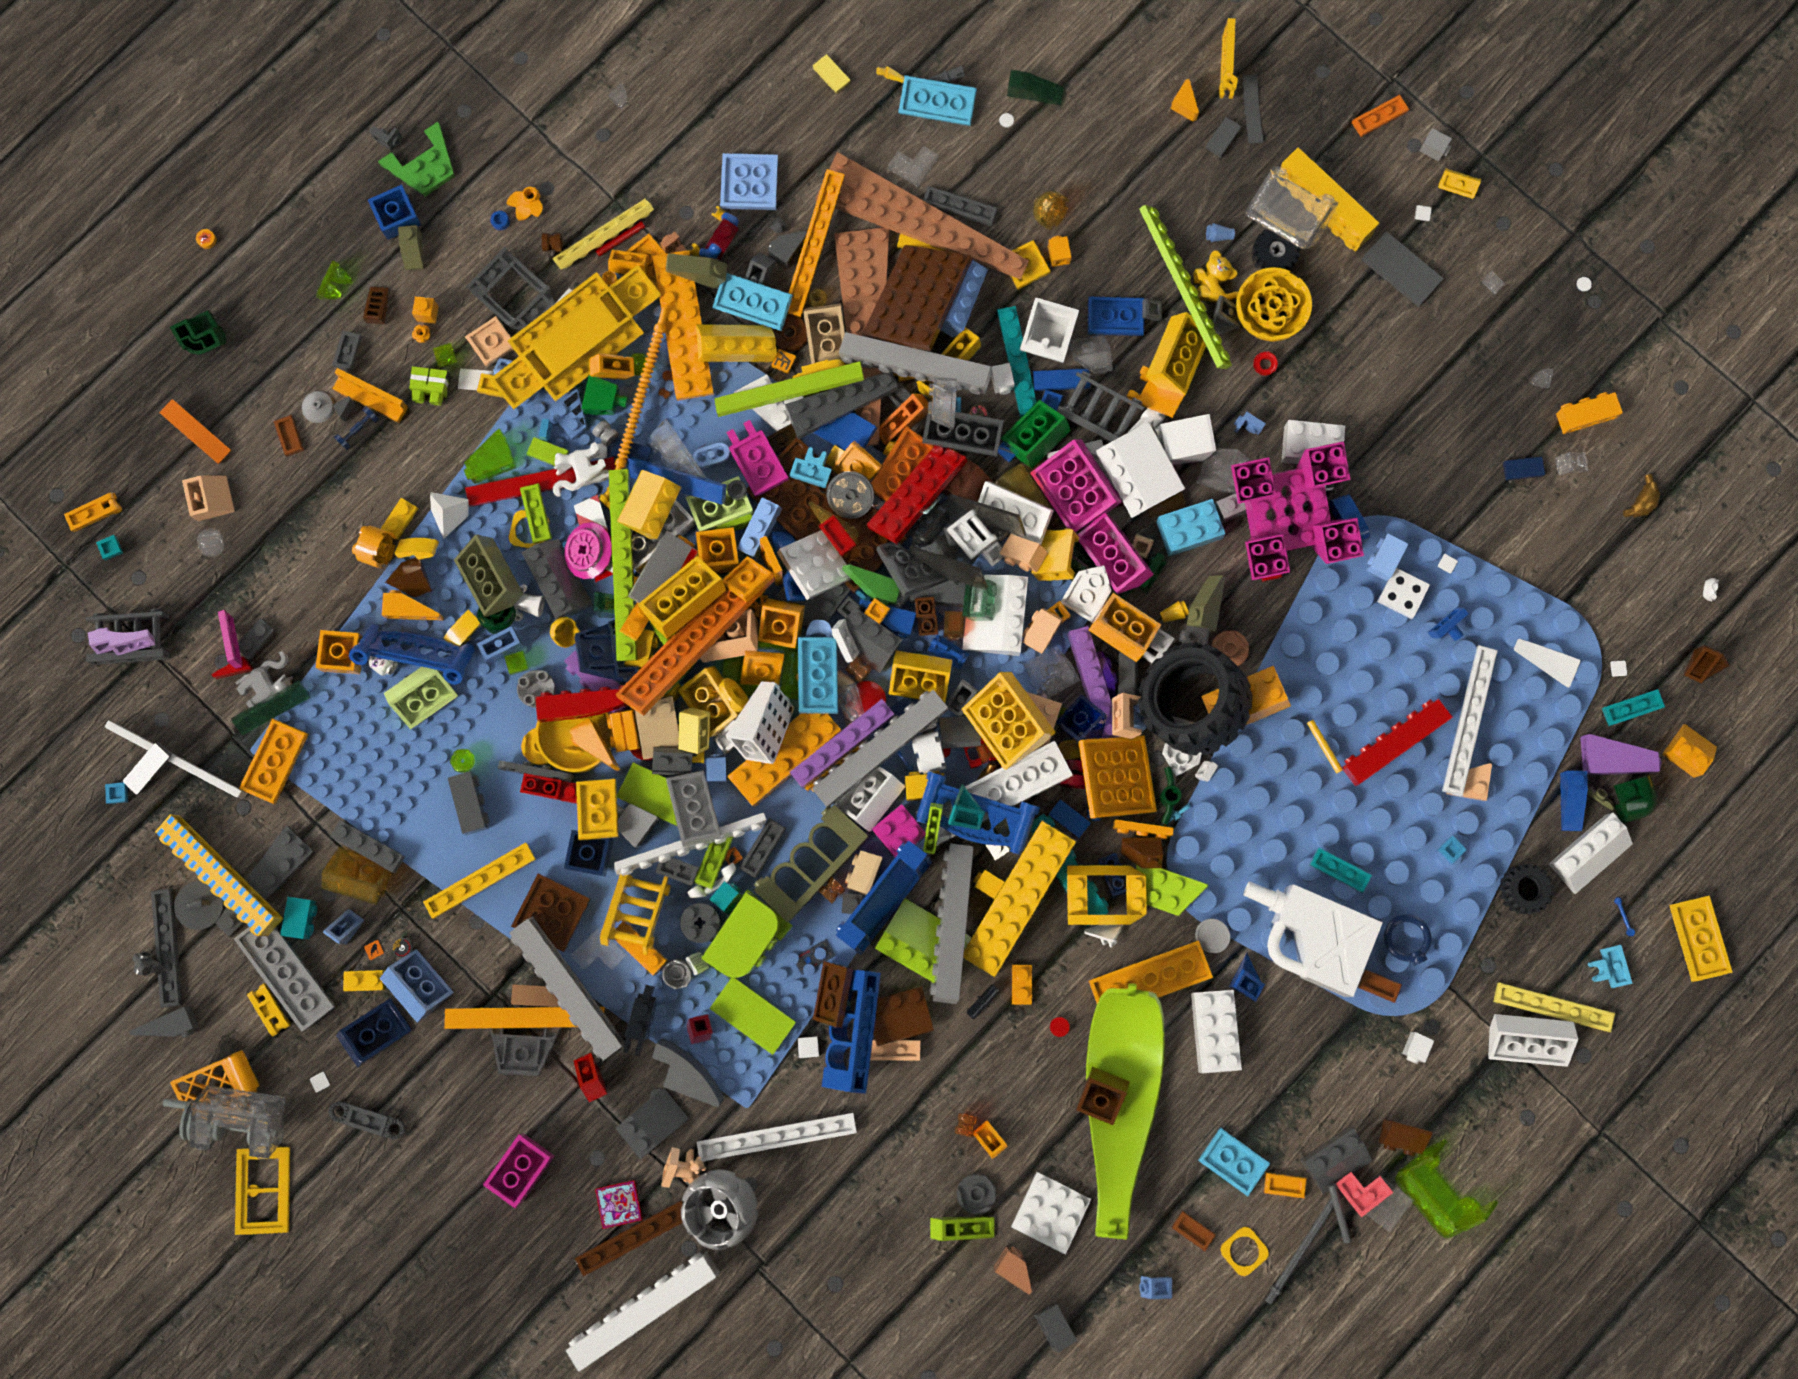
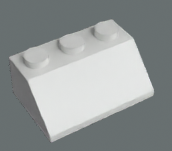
M879 766L847 792L836 806L854 822L870 832L906 786L891 773Z

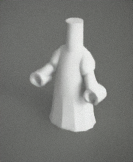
M522 584L520 588L524 593L527 591V586ZM524 593L513 605L516 609L515 621L523 619V614L518 609L540 618L545 606V597Z

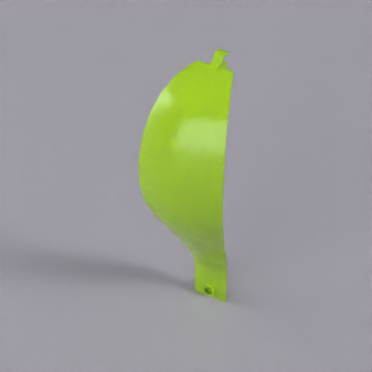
M1133 983L1128 984V989L1111 988L1101 995L1091 1023L1086 1061V1080L1091 1068L1095 1067L1129 1081L1126 1097L1114 1125L1089 1116L1098 1188L1095 1235L1097 1237L1127 1240L1129 1237L1132 1197L1159 1099L1165 1051V1029L1161 1002L1155 993L1137 990V984Z

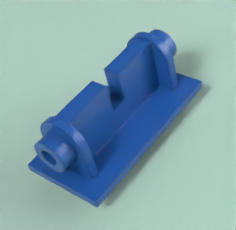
M937 635L932 640L928 651L937 657L952 659V666L959 671L970 656L969 653L940 635Z

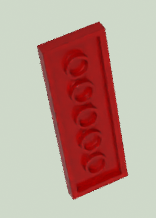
M935 445L867 523L868 528L897 544L921 517L923 511L933 503L968 462L966 457L947 447Z

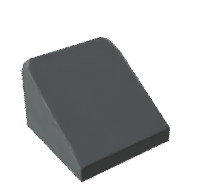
M347 396L333 405L344 422L353 410L355 402L350 396Z

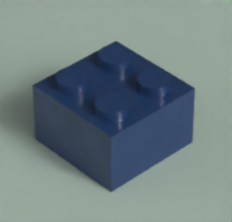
M572 830L564 869L606 877L613 838L579 840L578 831Z

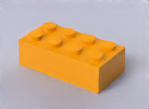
M1274 666L1247 676L1253 698L1252 709H1248L1250 717L1246 725L1291 707ZM1219 689L1201 696L1208 714L1212 711L1218 700Z

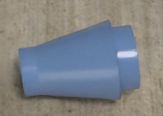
M1214 223L1208 225L1206 229V239L1211 242L1233 240L1235 236L1234 228Z

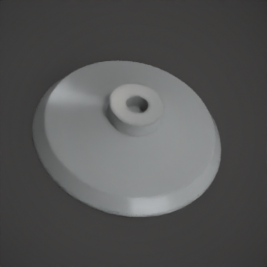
M324 391L311 392L302 402L304 417L313 423L327 421L335 410L333 407L335 404L334 399Z
M1207 919L1202 921L1196 928L1195 938L1196 941L1199 940L1204 951L1219 953L1229 945L1230 932L1223 922L1216 919Z

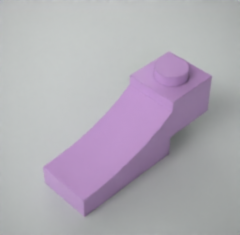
M106 627L88 632L89 645L96 654L113 650L118 656L155 645V639L148 629L121 633L112 632Z

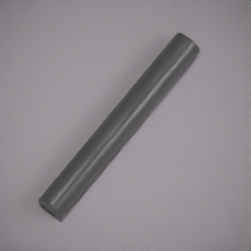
M1331 1183L1328 1185L1342 1238L1344 1243H1350L1352 1240L1336 1184Z

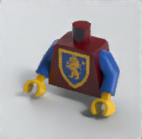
M716 206L718 211L715 214L712 213V215L721 223L706 247L700 249L694 243L691 245L693 249L689 250L690 254L720 261L739 230L737 227L739 224L738 218Z

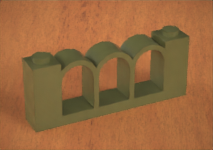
M835 805L829 808L826 807L821 813L823 815L821 818L823 822L812 827L809 832V843H799L792 849L790 863H780L773 869L771 879L768 876L765 878L761 877L754 884L756 887L754 891L787 923L802 910L869 838ZM821 828L831 829L849 845L834 862L814 844V834ZM802 848H811L830 865L815 882L795 864V855ZM783 868L794 869L811 885L796 902L777 885L776 876Z

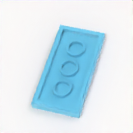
M905 76L898 113L971 126L977 88Z
M726 273V281L719 285L712 308L782 331L793 295Z
M798 637L799 714H838L837 641L834 637Z

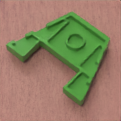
M438 122L424 130L434 146L405 166H401L392 152L378 161L384 169L386 168L394 176L403 180L408 186L424 197L455 177Z

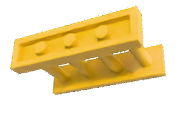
M631 873L624 876L620 874L600 934L601 945L609 946L610 939H620L643 945V955H647L648 950L652 949L655 937H653V933L664 898L669 896L671 885L668 884V877L664 876L662 885L635 879L631 876ZM634 886L659 892L657 901L628 896V893H626L627 887ZM628 903L653 909L654 911L650 920L622 913L620 910L621 905ZM624 921L648 927L646 936L642 937L616 931L614 927L616 922Z

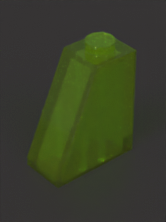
M501 429L496 430L464 462L466 466L464 473L467 479H471L474 484L517 468Z

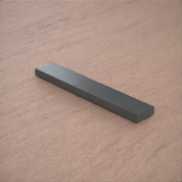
M173 889L151 891L156 959L164 967L163 973L158 975L160 1008L182 1005Z

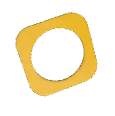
M524 510L517 511L513 516L509 541L514 546L530 548L538 543H524L516 536L518 522L527 517Z
M1242 1227L1221 1245V1254L1239 1275L1247 1276L1267 1259L1268 1249L1250 1228ZM1249 1237L1257 1243L1259 1255L1252 1265L1240 1266L1232 1260L1230 1247L1237 1238Z

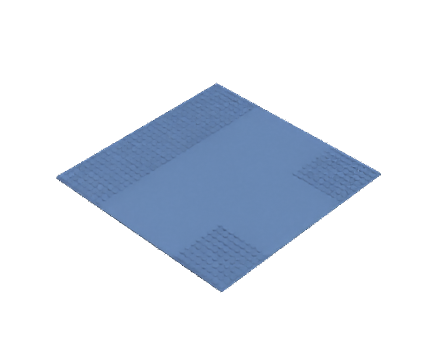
M615 273L616 278L619 280L621 276ZM655 300L633 317L644 334L616 354L617 356L633 357L634 376L626 380L600 378L618 385L620 389L619 395L628 396L626 408L616 406L614 415L584 414L587 430L572 440L548 410L575 389L579 391L582 405L588 377L556 402L543 387L514 410L510 405L507 407L443 492V495L467 499L466 487L554 469L555 466L526 454L533 437L541 440L539 432L543 419H549L553 425L549 443L568 450L569 454L576 450L589 449L594 442L602 444L601 439L596 437L592 431L603 420L610 424L611 429H615L619 433L618 438H625L623 434L626 433L625 428H628L626 426V423H629L627 419L631 417L629 416V413H632L630 409L634 407L632 406V403H635L633 399L636 398L635 393H638L636 390L639 388L638 383H641L639 378H642L641 373L644 372L642 368L645 367L644 363L647 362L645 358L648 357L647 353L650 352L648 348L651 347L649 344L652 342L651 338L654 337L652 335L655 332L654 326L658 324L660 317V302ZM665 333L662 334L664 337L661 338L662 343H659L661 348H658L659 353L656 354L658 358H655L656 363L653 364L655 368H652L654 372L650 374L652 378H649L651 382L648 384L649 388L646 389L648 392L645 394L646 398L643 399L645 403L642 404L643 408L640 409L642 413L639 414L640 419H637L639 423L636 424L637 429H634L636 433L633 434L634 439L631 441L652 448L649 459L650 463L719 483L739 476L747 488L749 485L731 452L726 462L704 469L698 468L694 464L693 454L700 448L716 443H724L729 448L733 444L726 432L731 429L735 431L739 440L748 437L749 434L743 424L748 420L751 421L756 432L762 430L765 437L776 432L754 410L749 409L718 417L714 398L733 394L738 389L766 374L749 362H709L714 395L677 401L673 380L666 382L662 377L665 371L669 370L672 372ZM769 377L772 384L777 382ZM661 388H665L670 392L668 399H664L663 396L658 394ZM814 433L801 438L802 442L808 447H812L813 452L819 457L823 451L827 453L828 457L834 446ZM614 442L607 446V458L612 457L610 453ZM871 445L864 448L882 465L887 457ZM720 451L717 455L723 456L724 452ZM701 457L699 461L704 462L706 458ZM593 458L590 462L605 458ZM629 477L631 493V490L637 479ZM609 479L600 483L582 486L574 491L561 488L560 497H557L553 490L541 492L546 514L550 521L549 527L552 540L559 539L561 544L567 541L572 531L579 526L574 505L597 494L598 497L600 494L603 495L609 486ZM679 492L676 500L694 519L685 498L690 495ZM940 493V501L930 510L932 519H929L928 514H923V522L919 520L915 522L904 535L907 540L901 547L908 550L914 549L925 554V557L932 561L938 560L944 563L943 557H937L935 538L945 536L943 528L951 526L969 511ZM746 494L754 513L758 504ZM874 494L872 506L879 511L885 504V501ZM522 497L469 507L468 517L444 539L430 510L410 536V538L435 539L439 542L433 557L421 559L432 592L416 598L402 591L401 593L438 612L444 617L443 621L386 619L382 616L383 593H389L390 590H399L385 583V581L401 562L415 558V555L403 558L395 556L340 629V632H354L364 636L369 626L378 624L382 627L383 631L411 632L444 640L443 637L468 609L477 617L479 606L454 561L476 534L494 539L519 586L522 584L527 586V591L524 593L544 596L521 553L528 548L514 546L509 541L514 514L520 510L525 511ZM600 502L611 537L610 510ZM526 517L518 522L516 536L524 543H533ZM981 520L991 534L997 536V541L1003 548L1008 538ZM776 521L771 532H784L786 530ZM696 525L683 537L695 544L694 549L698 551L696 532L699 530ZM746 528L735 532L736 547H738ZM770 534L769 537H768V541H769V543H770V545H771V547H772V549H773V544H772V539H771V534ZM985 537L980 538L982 541L986 540ZM959 545L955 546L956 555L952 556L953 568L947 569L952 577L951 580L963 578L970 582V575H1014L1028 577L1023 633L1028 624L1033 621L1031 619L1036 610L1040 611L1042 608L1048 610L1058 601H1061L1072 583L1070 579L1038 581L1031 573L1032 570L1027 572L1018 565L1011 566L1004 562L1005 558H1002L994 566H991L981 553L970 559ZM737 550L738 562L740 564L749 555ZM761 553L758 557V560L749 556L750 558L758 562L760 565L768 569L762 558ZM885 564L875 572L892 578ZM633 568L634 576H640ZM727 572V573H717V575H718L721 579H723V578H725L730 572ZM613 575L598 582H595V578H580L593 603V606L570 617L577 623L576 625L580 632L595 626L599 627L608 624L609 621L615 620ZM772 583L763 595L774 599L784 586V583L779 586H775ZM900 590L896 604L888 605L916 613L915 604L910 603V595L903 596ZM850 591L847 597L850 596L859 604L861 598ZM760 597L756 599L759 605L761 603ZM546 599L540 618L518 609L523 614V619L520 621L514 620L512 627L517 631L524 647L492 664L485 661L477 643L495 634L488 632L483 626L479 627L467 642L475 647V653L464 671V677L459 684H451L458 697L411 730L388 704L384 693L421 666L397 662L398 667L391 675L381 676L369 666V660L366 664L361 665L360 675L322 672L316 669L315 662L273 718L309 734L288 780L361 832L404 855L403 862L441 890L446 889L525 842L528 843L536 858L535 861L461 904L511 939L512 936L509 932L515 929L511 925L538 873L590 898L591 900L565 952L558 951L592 998L626 1023H629L635 998L638 997L639 993L643 994L646 984L655 986L652 997H656L655 1002H657L648 1038L654 1043L664 1039L687 1051L710 1073L722 1092L743 1107L749 1108L814 1015L823 962L820 963V961L825 960L826 962L847 967L857 953L836 936L838 933L836 929L842 921L846 922L851 914L842 913L843 893L863 895L862 900L866 896L848 889V884L845 883L848 873H852L855 865H852L855 854H860V851H864L883 858L875 883L894 860L892 854L872 830L868 832L854 822L869 838L789 922L793 927L782 941L775 938L777 943L772 950H767L764 955L767 958L761 967H756L746 976L736 978L796 1022L774 1055H772L709 1009L731 977L722 974L709 965V969L699 975H694L692 971V979L687 987L674 989L666 985L663 980L662 970L656 976L652 975L615 939H610L609 946L601 945L600 934L620 874L616 875L614 863L680 841L678 827L659 818L657 824L638 849L632 846L619 832V837H613L606 877L564 869L571 831H578L577 804L521 793L520 789L524 774L498 769L499 761L521 765L523 761L529 762L522 753L521 744L523 737L530 730L536 728L538 720L536 708L525 705L518 697L517 684L520 677L532 670L547 672L555 682V695L560 694L561 691L579 693V690L585 689L578 682L581 678L577 674L573 676L566 669L568 665L564 662L576 650L575 644L571 647L563 648L558 646L550 636L551 624L556 619ZM936 605V610L944 616V619L938 625V635L962 649L967 608ZM1065 607L1071 617L1059 626L1043 654L1024 643H1021L1020 656L964 650L970 656L960 671L953 666L951 667L946 703L962 679L980 692L999 672H1012L1026 692L1036 695L1071 646L1067 633L1084 627L1088 620ZM1056 609V613L1059 615L1060 618H1062L1063 615L1060 613L1058 609ZM837 611L828 622L831 629L838 620L845 619ZM916 618L911 638L906 637L905 640L902 639V643L897 648V651L937 657L928 651L932 640L937 635L919 636L918 619ZM649 620L644 629L654 631ZM802 626L801 637H805L807 628ZM613 634L616 651V634ZM660 639L657 648H654L653 655L663 646ZM389 640L382 641L384 647L397 643L395 641L390 642ZM758 641L759 652L784 653L779 686L780 690L790 699V703L794 706L790 722H792L800 715L798 680L795 678L798 674V645L794 649ZM401 644L403 651L415 647L414 645ZM837 645V672L840 670L855 681L853 686L862 681L877 683L885 692L886 704L889 708L905 698L889 695L895 653L882 672L878 673L858 658L846 663ZM424 647L419 648L420 653L423 655L433 651V649H426ZM440 651L438 655L443 659L452 655V653ZM744 656L704 663L699 658L695 667L679 684L682 687L704 668L716 666L724 679L730 678L740 685ZM617 661L618 667H626L624 665L625 661ZM616 681L620 686L626 684L624 682ZM740 685L748 699L751 698L758 687ZM849 692L845 697L838 693V714H828L841 730L859 718L849 708ZM682 696L674 702L677 724H679V712L689 708ZM907 697L909 702L914 705L920 701V699ZM948 710L940 718L957 716ZM938 722L936 723L937 729H934V732L938 731V737H940L941 740L940 725ZM268 726L251 747L250 751L252 754H256ZM874 734L866 740L871 741L875 737ZM716 736L709 738V749L705 751V763H692L691 773L704 770L707 779L706 758H711V755L722 754L723 757L727 758L728 775L746 760L736 748L727 754H723L715 742L714 738ZM911 740L900 751L909 765L914 767L912 772H919L917 766L919 754L914 753ZM985 744L988 753L992 754V751L989 749L987 744ZM975 746L967 750L971 760L981 757L978 747ZM963 747L951 748L950 755L944 758L947 769L939 770V772L944 773V776L947 777L945 785L960 789L962 783L964 786L975 782L990 761L988 763L985 762V764L982 763V766L970 769ZM612 748L611 753L620 768L619 771H615L606 764L601 763L590 771L568 774L575 775L573 783L578 781L616 779L618 794L632 763L634 762L652 771L653 759L643 761L636 758L630 750L616 752V749ZM896 752L880 767L895 776L905 786V776H909V772ZM534 764V767L541 768V766ZM553 767V771L563 772ZM471 771L479 778L480 786H478L479 793H482L484 796L485 805H483L484 812H487L489 815L490 823H488L489 829L464 835L459 824L448 777ZM661 775V776H663V777H665V778H669V777H674V776H678V775ZM793 776L755 808L729 778L728 783H708L719 827L764 813L766 823L770 818L786 828L757 878L742 871L739 867L762 829L754 832L750 830L745 832L743 836L733 838L729 848L730 850L736 847L743 859L735 864L736 871L728 884L730 885L733 882L739 887L741 895L748 889L766 903L754 891L756 888L754 884L761 877L765 878L768 876L771 879L773 869L780 863H790V853L797 844L809 843V832L813 826L823 822L821 820L823 817L821 813L826 806L812 790L807 792L806 789H802ZM905 787L877 824L901 804L917 820L916 811L919 809L921 800L907 801ZM617 798V804L623 809L629 805V803ZM916 821V822L921 826V828L924 830V828H923L921 822ZM821 828L814 834L813 841L815 846L832 862L849 846L829 828ZM925 838L921 840L918 844H916V846L922 851L924 847ZM708 847L702 850H697L696 848L690 850L687 855L680 857L676 855L673 857L700 867ZM802 848L795 855V864L813 882L830 866L811 848ZM724 860L721 870L728 866L726 860ZM659 861L652 863V866L649 868H637L631 873V876L635 879L662 885L664 875L655 872ZM783 868L776 876L779 888L794 902L811 886L792 868ZM719 872L717 880L723 877L721 872ZM668 877V884L671 885L669 896H665L653 933V937H655L653 946L669 961L674 959L686 961L687 957L697 952H701L704 955L712 941L696 943L684 936L680 926L684 910L697 903L710 905L720 914L722 927L731 913L728 915L709 900L717 890L706 897L690 898L687 892L698 884L691 886ZM634 886L627 887L626 890L628 896L654 902L657 901L659 892ZM628 903L622 904L620 908L622 913L650 920L654 911L653 909ZM701 918L697 922V926H700L701 929L706 924V921H703ZM622 921L616 922L614 928H617ZM629 923L643 937L646 936L648 927ZM811 955L813 961L806 964L803 970H800L797 962H800L799 958L802 960V957H804V960ZM708 1014L713 1031L711 1040L691 1044L687 1030L688 1019Z

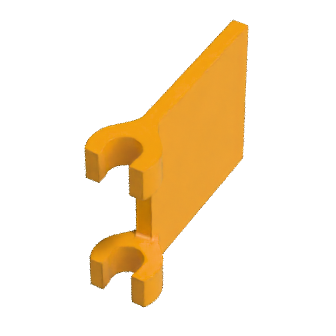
M1143 366L1140 371V379L1148 382L1141 395L1133 390H1129L1127 398L1132 400L1134 397L1143 402L1141 406L1173 418L1185 395L1155 386L1146 378L1149 368Z

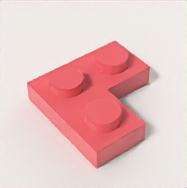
M1352 1172L1336 1183V1186L1361 1217L1393 1193L1380 1176L1365 1188Z

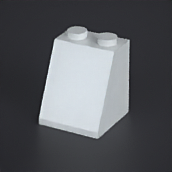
M1210 414L1163 423L1154 429L1172 464L1202 462L1216 452Z

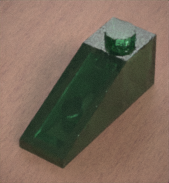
M1011 70L1007 97L1061 105L1064 87L1029 72Z

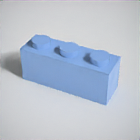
M761 498L737 550L758 560L761 553L760 538L764 536L769 537L782 508L771 501Z

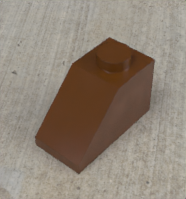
M1122 838V855L1141 868H1162L1163 852L1161 838Z

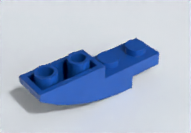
M788 531L771 532L774 554L782 569L787 602L805 601V596L777 554L780 548L794 543L795 540Z

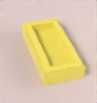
M827 54L813 65V69L836 94L850 84V79Z

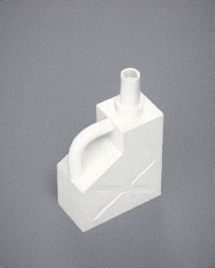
M1249 881L1243 896L1269 907V911L1275 912L1271 922L1274 925L1267 944L1269 955L1274 963L1285 970L1299 975L1304 980L1341 996L1354 997L1382 922L1294 884L1286 886L1284 892H1281L1279 889L1272 891ZM1285 929L1292 931L1294 934L1298 962L1284 956L1280 951L1279 944Z

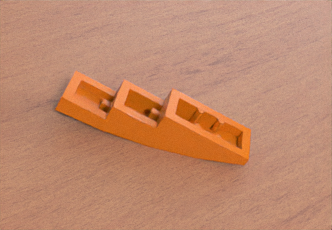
M173 399L159 412L216 463L219 464L231 451Z

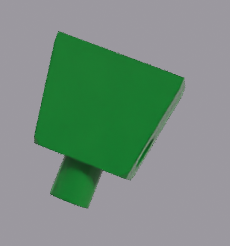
M589 375L581 409L585 415H614L616 406L627 407L628 396L619 395L620 389L618 385Z

